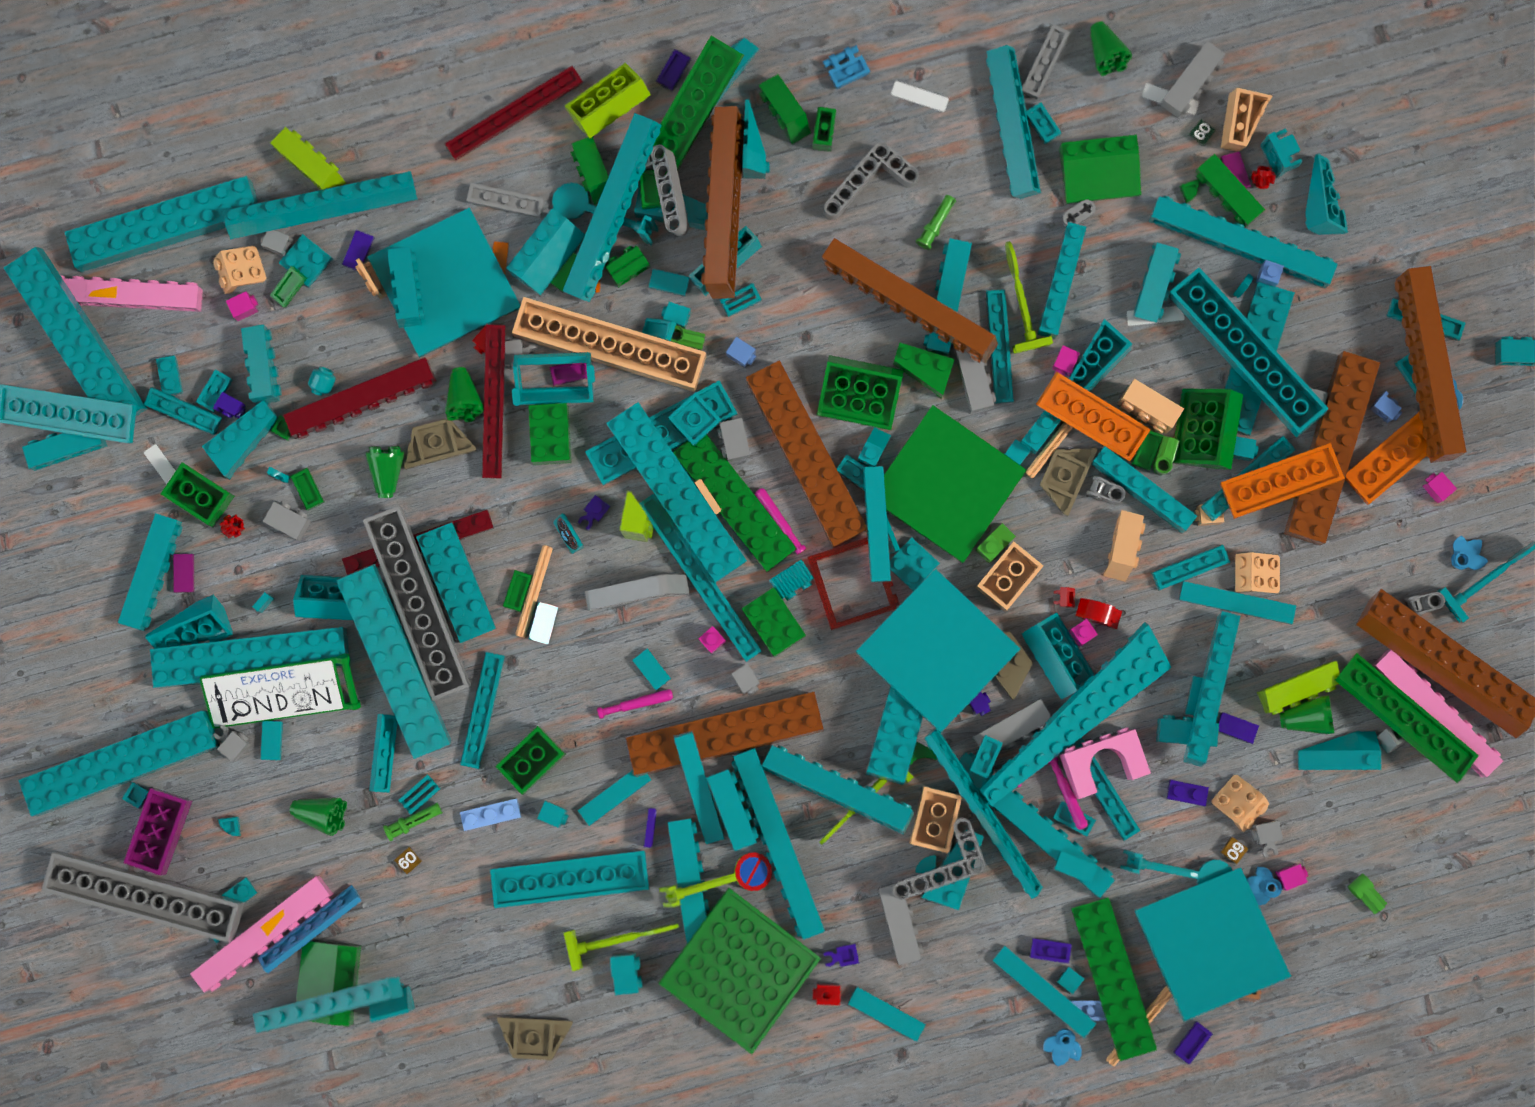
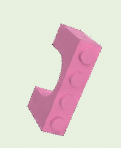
M1122 728L1117 730L1118 734L1111 736V733L1100 736L1099 741L1093 742V739L1082 743V747L1076 748L1071 746L1064 749L1065 753L1059 754L1069 785L1076 799L1098 793L1090 772V763L1093 756L1102 749L1112 750L1118 755L1127 780H1134L1151 774L1136 729Z

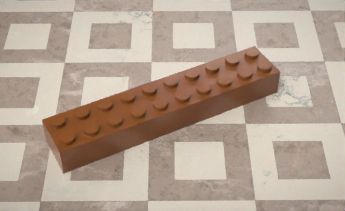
M728 106L715 107L714 114L711 116L714 128L713 132L710 133V140L713 144L712 149L709 150L711 167H708L710 184L707 185L709 202H706L708 219L705 220L707 237H704L706 255H703L705 273H702V284L705 285L706 291L709 292L712 299L735 298L745 126L738 107Z
M834 238L823 254L824 265L830 273L835 276L838 273L850 285L856 284L859 286L858 289L864 294L868 295L870 293L875 296L874 299L881 304L887 303L895 313L900 314L902 312L910 322L914 324L916 322L920 323L922 329L931 334L933 331L939 335L938 338L945 343L951 342L955 345L954 348L961 353H964V351L971 355L970 358L977 363L982 361L986 364L997 347L998 343L995 335Z
M1431 266L1409 268L1396 279L1395 290L1399 295L1398 307L1402 311L1403 316L1402 327L1406 332L1405 343L1409 348V363L1414 371L1412 380L1417 388L1416 400L1420 406L1419 417L1423 421V437L1427 442L1426 454L1430 458V463L1452 461L1467 451Z
M1343 351L1337 357L1325 402L1329 409L1318 419L1309 449L1312 450L1331 443L1344 478H1346L1380 366V362ZM1345 479L1295 497L1284 534L1319 546L1325 544Z
M780 360L747 376L746 383L832 548L834 549L867 532V526Z
M1380 589L1369 599L1356 623L1358 627L1514 738H1518L1530 728L1535 717L1534 696L1383 589Z
M810 692L626 737L634 776L639 777L681 767L682 764L674 736L693 731L701 761L824 732L815 692Z

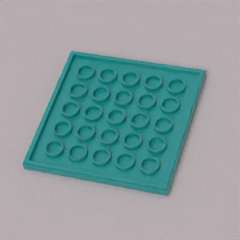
M470 207L367 256L395 310L387 249L410 247L411 252H415L417 263L413 264L414 271L418 270L419 282H416V287L421 290L422 300L419 301V308L423 307L425 319H421L422 325L403 328L419 358L520 309L521 305Z
M935 569L856 650V653L941 733L1021 648Z
M1241 867L1134 911L1183 1022L1292 977Z

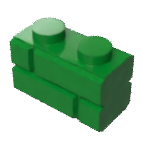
M817 108L812 149L831 152L836 109Z
M636 245L635 247H627L623 250V255L620 257L614 256L610 258L605 267L619 288L650 268V265Z

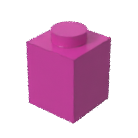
M247 291L226 300L233 318L237 321L258 312L256 306L259 304L255 296L250 295Z
M1063 345L1052 370L1055 373L1057 371L1063 376L1069 377L1080 353Z
M1433 472L1425 479L1427 482L1422 486L1436 503L1444 501L1457 490L1443 472L1438 474Z
M1088 619L1083 620L1069 630V633L1079 647L1098 635Z
M713 626L699 638V641L711 654L726 642Z
M1296 863L1275 871L1277 879L1282 884V890L1287 891L1308 883L1306 879L1308 877L1307 870L1301 864Z

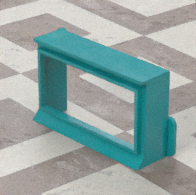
M591 352L514 355L513 373L515 388L512 389V399L515 406L594 402L593 383L595 382V370L591 364ZM586 363L588 386L522 388L520 365Z

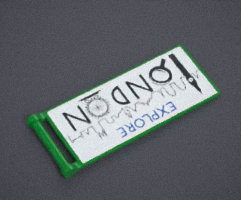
M349 654L200 676L199 680L212 727L220 728L221 725L228 727L361 708L349 665ZM336 663L342 665L350 702L347 703L344 700Z

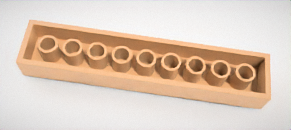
M523 297L512 331L515 338L565 353L591 352V361L693 392L696 391L707 357L704 351Z

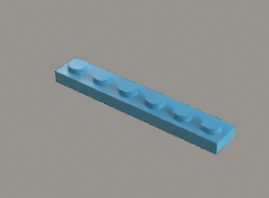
M352 885L261 954L258 960L263 970L268 974L360 903L362 900L357 890Z

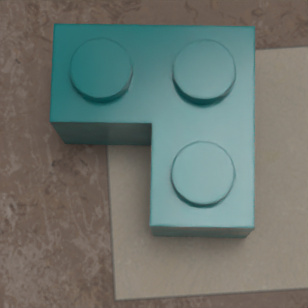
M636 952L613 954L610 957L611 974L614 979L615 996L639 993V988H643L642 976H638V970L641 968L640 956L636 957Z

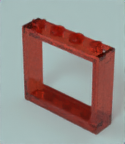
M868 537L807 557L831 631L895 611L897 609L896 605H899L896 593L892 594L890 588L893 586L891 579L890 582H882L890 606L838 623L836 622L817 561L868 545Z

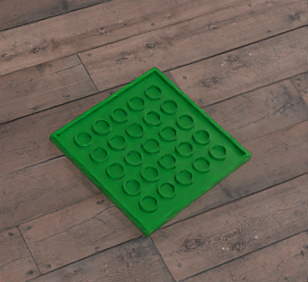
M932 405L884 474L886 511L963 564L1026 472V469Z
M728 887L658 984L752 1055L821 958Z

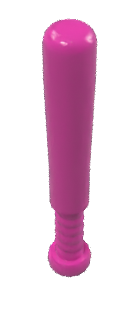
M764 488L758 489L755 492V496L783 533L792 541L797 548L795 553L799 555L806 550V547L800 544L793 534L792 528Z
M670 689L620 702V704L607 708L598 707V716L602 719L605 715L619 711L625 712L667 702L673 699V693Z
M1056 756L1048 765H1051L1058 780V786L1077 829L1082 830L1088 826V823L1067 779L1062 774L1061 768L1058 765L1059 759Z

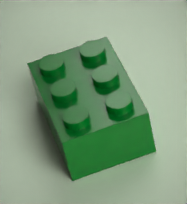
M567 403L528 405L531 463L533 465L572 463L569 406Z
M181 462L161 492L162 496L213 528L235 497L183 462Z
M774 587L742 608L743 613L774 658L806 637V634Z
M537 726L495 767L522 795H525L566 753L540 726Z

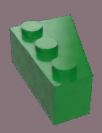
M779 74L759 84L761 91L759 96L762 102L767 103L771 115L775 116L778 125L792 145L811 134L806 113Z
M587 137L571 143L574 151L570 153L573 161H578L579 166H576L579 176H583L585 179L582 181L585 192L589 191L594 206H597L609 176L594 138Z
M900 342L893 365L904 370V373L917 380L922 386L928 388L942 399L955 359Z

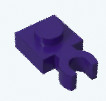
M595 495L584 508L587 515L580 517L578 523L581 524L584 520H587L589 525L586 529L590 530L593 526V520L595 519L600 522L611 507Z
M855 943L836 947L837 953L831 951L823 953L824 956L830 955L832 957L831 962L825 963L827 967L833 966L836 962H839L840 967L859 963Z

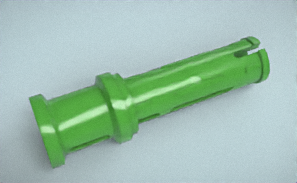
M945 195L932 220L923 227L922 235L916 239V243L926 250L931 249V244L935 237H938L942 223L956 202L952 196Z
M435 803L405 819L399 818L397 822L389 826L384 825L383 828L391 842L393 838L403 833L407 834L410 831L409 829L442 814V810L439 804Z

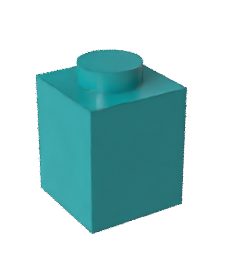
M669 302L667 306L663 307L661 317H663V320L673 321L676 323V326L686 329L691 315V308Z
M1237 436L1233 458L1245 461L1254 459L1258 453L1257 440Z
M545 801L537 819L560 828L561 825L565 826L569 815L566 814L568 810Z

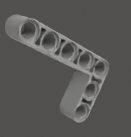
M877 143L826 201L824 215L829 220L837 219L881 167L908 188L916 185L919 177L918 170L887 144ZM883 150L886 155L880 157L876 154V151ZM892 162H898L900 164V167L892 168L890 164ZM871 164L874 169L867 171L864 165ZM912 174L915 179L907 180L905 175ZM859 178L862 183L855 185L852 183V179ZM847 192L849 198L842 199L840 193ZM830 206H834L837 208V212L830 213L827 209Z
M662 145L653 146V151L647 160L645 171L654 170L666 229L682 237L688 233L689 223L675 156L672 151Z
M674 574L657 575L585 591L588 611L656 597H677L689 594L687 576Z
M960 818L954 823V832L964 859L899 881L892 890L893 895L897 899H907L983 871L985 861L972 824L968 819ZM961 821L968 824V830L964 833L957 829V825ZM965 841H973L975 849L973 851L965 850ZM973 859L981 861L982 867L979 870L972 869L970 863ZM956 865L961 866L963 869V874L958 877L952 873V868ZM936 872L943 873L944 881L942 883H937L934 880L933 876ZM921 878L926 882L924 889H918L915 886L917 879ZM899 885H904L907 888L906 895L901 896L897 893L896 889Z

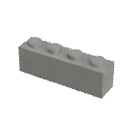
M1207 41L1163 98L1160 105L1177 118L1181 113L1185 115L1192 106L1189 104L1192 99L1196 100L1202 93L1200 88L1203 84L1207 86L1214 77L1211 75L1215 69L1218 71L1224 64L1222 59L1225 53Z
M952 344L970 414L992 409L996 402L994 391H990V374L986 373L984 366H987V363L985 364L982 361L977 363L970 358L971 355L965 351L964 353L959 352L954 348L955 345Z
M1039 699L972 738L978 749L984 735L1003 742L1002 747L1005 746L1008 749L1016 744L1015 740L1022 737L1024 740L1032 736V731L1036 728L1042 730L1047 725L1046 722L1051 715L1043 701Z
M893 883L878 887L897 963L901 965L920 960V954H924L921 942L917 943L915 935L919 933L916 923L912 924L910 916H913L911 904L907 905L906 899L900 900L893 895L892 890L896 884ZM904 885L897 887L896 890L899 895L904 896L907 894V888Z

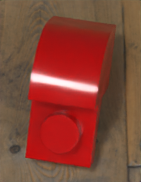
M1080 598L1075 616L1083 620L1088 619L1089 622L1102 624L1111 629H1117L1122 611L1116 609L1115 606L1103 602Z

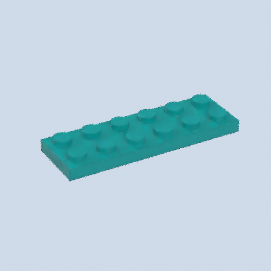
M453 522L417 536L416 538L459 642L463 643L497 629Z

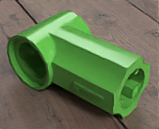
M675 326L674 332H679L681 338L678 340L671 338V342L702 351L706 334Z
M1166 436L1162 438L1152 467L1157 475H1165L1173 467V460L1179 441L1175 438ZM1159 461L1166 463L1167 469L1165 471L1159 469Z
M1363 873L1347 886L1352 894L1361 899L1373 914L1380 912L1387 905V902L1373 888L1374 884Z

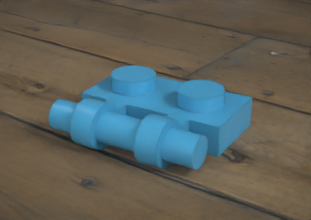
M857 45L851 48L848 46L842 52L836 55L832 54L828 56V59L822 61L825 68L831 65L834 68L829 70L828 74L836 90L870 74L863 56L854 57V54L859 52ZM845 58L849 60L842 65L839 64V61Z

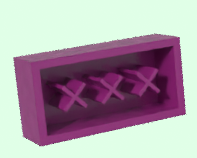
M150 788L123 863L160 876L166 875L192 800L157 788Z

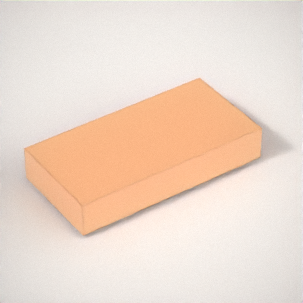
M701 479L695 480L694 484L715 515L721 512V508Z

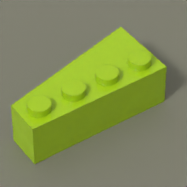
M285 127L270 142L294 167L296 166L320 190L347 185L338 173L339 168L332 162L328 164L325 161L327 158L320 151L315 153L313 151L314 147L307 140L304 142L300 140L302 138L301 135L294 129L290 131Z

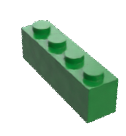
M1215 153L1197 168L1195 172L1197 174L1196 178L1200 183H1205L1210 188L1208 191L1214 198L1218 197L1221 200L1222 207L1235 216L1234 220L1236 223L1242 224L1246 228L1265 211L1263 206Z

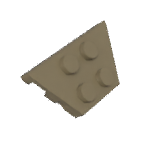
M444 419L412 428L411 441L408 446V455L404 468L406 470L472 453L477 451V449L453 421Z
M1096 448L1055 450L1041 480L1040 487L1067 517L1097 452Z
M1004 632L1021 649L995 675V678L1013 700L1020 690L1033 662L1012 633Z
M497 1017V1022L502 1029L512 1058L552 1060L573 1024L571 1020Z

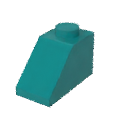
M874 427L857 461L868 467H876L891 435Z

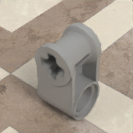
M1093 476L1092 479L1094 481L1090 491L1086 493L1092 498L1112 505L1120 504L1125 498V490L1121 486L1098 476ZM1118 491L1121 498L1118 500L1113 499L1111 492Z
M1433 592L1405 598L1404 601L1407 602L1409 609L1421 615L1442 608L1445 598L1441 593ZM1432 596L1437 598V606H1433L1430 603Z

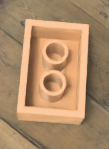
M1136 379L1128 385L1117 403L1121 411L1127 414L1132 413L1137 416L1136 419L1139 422L1152 425V429L1160 434L1168 433L1184 410L1181 406Z
M1013 542L975 588L1006 612L1042 569L1043 565Z
M923 787L909 843L949 853L954 833V823L957 820L962 796Z

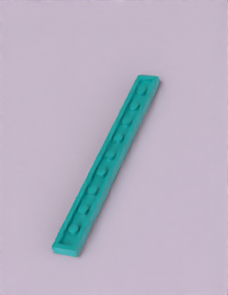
M655 494L640 502L639 504L651 521L650 523H652L745 662L761 653V649Z
M936 728L932 729L925 737L928 747L933 750L938 762L947 771L949 779L955 783L960 795L969 804L971 812L979 819L981 827L989 834L991 842L997 846L1003 860L1008 863L1013 875L1022 884L1023 890L1031 899L1037 897L1043 886L942 734Z

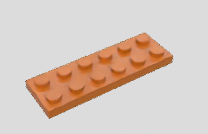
M1057 371L1036 403L1037 406L1128 461H1131L1151 430Z
M1419 412L1347 472L1345 480L1367 505L1372 503L1427 456V442L1423 437L1424 427L1423 421L1420 420Z
M1329 443L1221 482L1220 485L1232 516L1236 519L1342 481L1345 478L1333 447Z

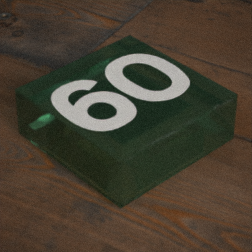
M1201 119L1189 133V136L1204 146L1216 130Z

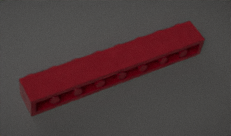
M424 357L286 413L283 416L291 436L295 439H304L309 436L308 433L313 431L321 432L327 429L326 426L330 424H341L345 421V418L350 416L355 418L362 415V411L367 409L371 411L379 408V404L384 402L392 403L398 400L397 397L402 395H412L416 389L421 387L422 389L433 386L436 379L429 361Z

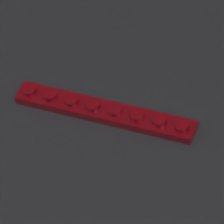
M572 65L446 142L445 146L456 161L581 85L583 81Z
M486 325L482 478L502 479L505 325Z
M488 510L452 521L460 540L494 529ZM446 524L413 535L420 553L423 552L416 537ZM374 548L342 559L347 575L373 564L377 568L381 567Z

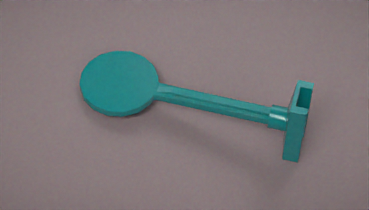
M570 182L563 184L553 194V209L569 220L579 218L585 212L594 214L597 207L589 204L588 193L578 183ZM645 215L642 222H636L624 217L623 226L634 229L645 244L652 246L651 233L652 231H659L652 217Z
M1535 541L1519 550L1506 563L1496 567L1464 592H1459L1453 597L1446 587L1436 591L1444 596V604L1459 623L1469 619L1461 607L1467 602V599L1505 572L1510 565L1535 550Z
M1125 849L1123 853L1128 855L1126 866L1120 865V869L1137 874L1140 873V869L1144 870L1146 868L1194 878L1197 880V885L1233 871L1226 862L1221 860H1209L1198 871L1146 861V858H1143V854Z

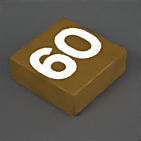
M1231 837L1220 853L1235 864H1238L1248 848L1234 837Z
M408 847L395 859V862L406 874H409L422 860Z

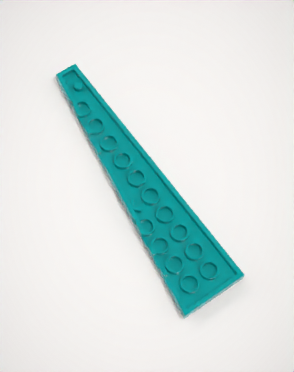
M1144 622L1128 638L1129 642L1122 649L1119 647L1115 652L1116 655L1109 662L1106 661L1101 666L1102 669L1096 675H1092L1047 720V725L1040 732L1037 731L1032 736L1033 739L1026 746L1023 745L1018 750L1019 753L1013 759H1009L979 789L990 806L1001 800L1062 753L1064 749L1071 746L1172 668L1149 624Z

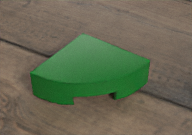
M1198 179L1179 186L1185 203L1191 202L1197 195L1199 189Z
M280 415L271 432L289 441L291 433L285 418Z

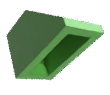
M1002 523L975 551L990 563L1016 536Z

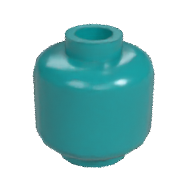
M322 366L313 369L307 383L312 389L311 392L319 396L329 394L336 380V377L333 375L334 372Z

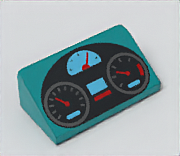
M565 513L560 514L553 523L571 554H574L583 549L584 545Z

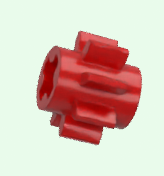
M1259 166L1257 171H1252L1251 180H1253L1252 183H1255V187L1267 189L1270 184L1275 183L1276 175H1274L1271 167Z
M237 514L232 517L230 515L223 518L224 521L219 524L221 525V533L228 538L232 536L237 538L245 530L243 520L237 517Z

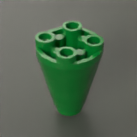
M1103 21L1094 23L1090 28L1095 66L1100 76L1126 70L1128 67L1127 63L1132 58L1131 51Z
M457 367L452 370L445 407L446 417L449 421L464 420L465 422H473L476 420L475 417L484 412L483 404L467 369Z
M371 446L369 451L365 452L375 491L378 493V498H392L393 493L396 491L404 451L401 450L400 446H389L388 450H381L380 446Z
M1329 696L1318 697L1287 709L1284 713H1280L1281 727L1287 728V730L1320 734L1335 733Z
M338 797L294 800L290 806V814L323 834L333 836L338 830L342 831L345 826L343 817L347 808V801Z

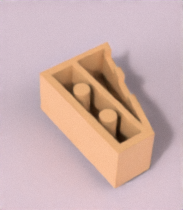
M1236 88L1229 93L1221 142L1222 149L1237 152L1248 145L1272 95Z
M1121 510L1112 538L1111 553L1108 554L1107 558L1109 563L1106 570H1104L1103 576L1126 582L1132 569L1137 568L1139 557H1136V554L1142 546V540H1139L1140 534L1143 535L1146 525L1143 523V515Z

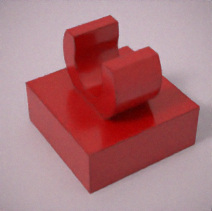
M1060 587V590L1054 591V594H1060V600L1054 601V604L1066 608H1075V588Z

